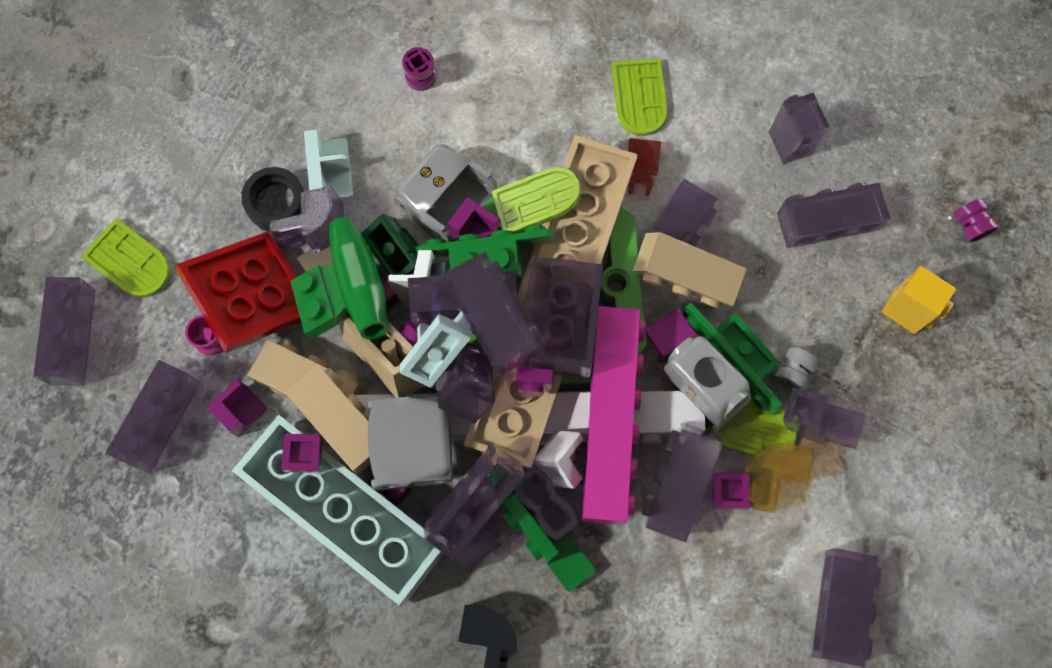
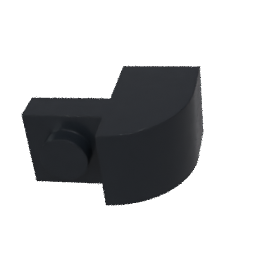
M471 605L464 606L458 642L487 647L484 668H506L508 658L501 657L502 650L517 651L516 635L509 621L494 610Z

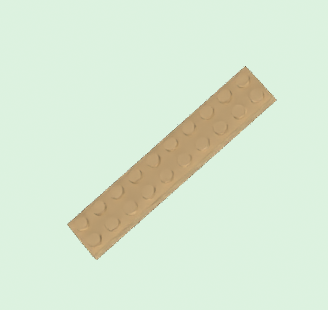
M574 135L563 168L572 171L580 182L581 195L579 201L568 213L542 224V226L550 229L556 235V243L536 245L533 249L463 446L465 448L529 470L532 469L638 154ZM517 367L553 370L551 392L544 391L542 396H530L523 394L522 389H516Z

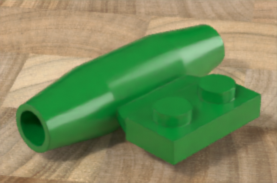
M349 217L337 218L329 225L332 265H316L291 280L305 335L314 339L340 324L341 318L348 311L363 338L377 339L388 331L385 292L371 249L354 220Z

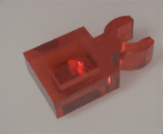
M629 138L627 151L638 154L632 172L634 174L631 176L627 187L629 194H633L635 184L642 183L646 187L645 196L650 195L653 180L649 175L657 176L660 141Z

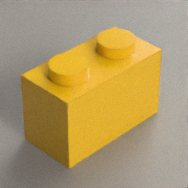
M919 266L897 286L881 310V313L915 334L923 327L931 328L938 318L942 320L954 304L950 301V298L956 291V288L926 268Z

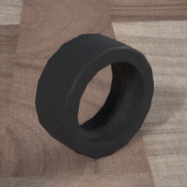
M280 167L263 168L253 173L245 182L241 192L242 206L250 220L261 230L272 233L285 232L295 227L302 220L307 209V196L298 178L289 170ZM276 184L288 186L293 193V202L285 212L275 216H266L258 211L256 199L264 188Z

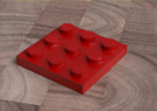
M269 231L177 264V274L225 353L301 322L291 285V280L298 276Z

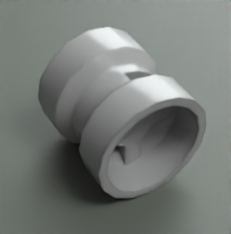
M790 347L784 357L785 364L777 370L774 380L787 390L804 394L810 384L808 378L810 374L816 372L820 361L813 354L803 349Z

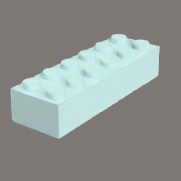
M278 415L232 471L399 606H404L448 548L323 449L320 473L283 472L281 466L284 434L303 433Z

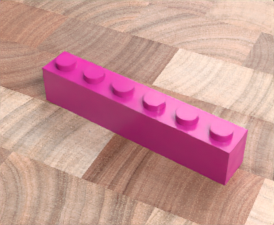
M598 306L581 522L625 525L628 516L634 517L635 495H629L630 480L636 481L637 459H631L632 445H638L639 424L633 423L634 410H640L641 389H635L636 376H642L644 360L643 355H637L638 342H644L645 321H639L640 310L601 306Z

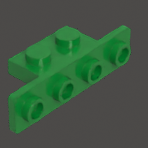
M538 225L527 227L525 232L512 234L511 230H498L492 232L491 237L479 238V235L467 234L459 236V241L447 242L446 239H430L426 241V245L416 246V252L418 254V250H431L436 258L449 256L451 283L454 285L522 277L520 247L556 243V235L550 229H546L545 226Z
M689 303L684 308L682 314L695 333L704 337L748 381L752 395L751 400L760 411H767L770 416L776 413L783 405L761 379L781 362L736 312L717 328H714L692 303Z
M505 462L484 479L486 485L507 511L502 515L515 533L519 529L529 540L524 545L536 561L542 558L568 592L572 591L595 572L594 566L515 464Z

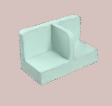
M317 129L304 131L309 190L315 203L352 199L354 195L347 139L340 138L321 141Z
M461 311L454 321L438 314L431 325L420 323L417 327L418 342L401 362L400 374L431 388L471 339L468 314Z

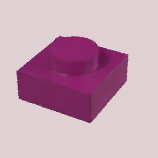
M517 367L516 389H522L523 394L530 396H542L544 391L551 392L553 370Z
M284 434L281 470L283 472L320 473L323 437L320 434Z
M714 472L712 474V509H750L749 473Z

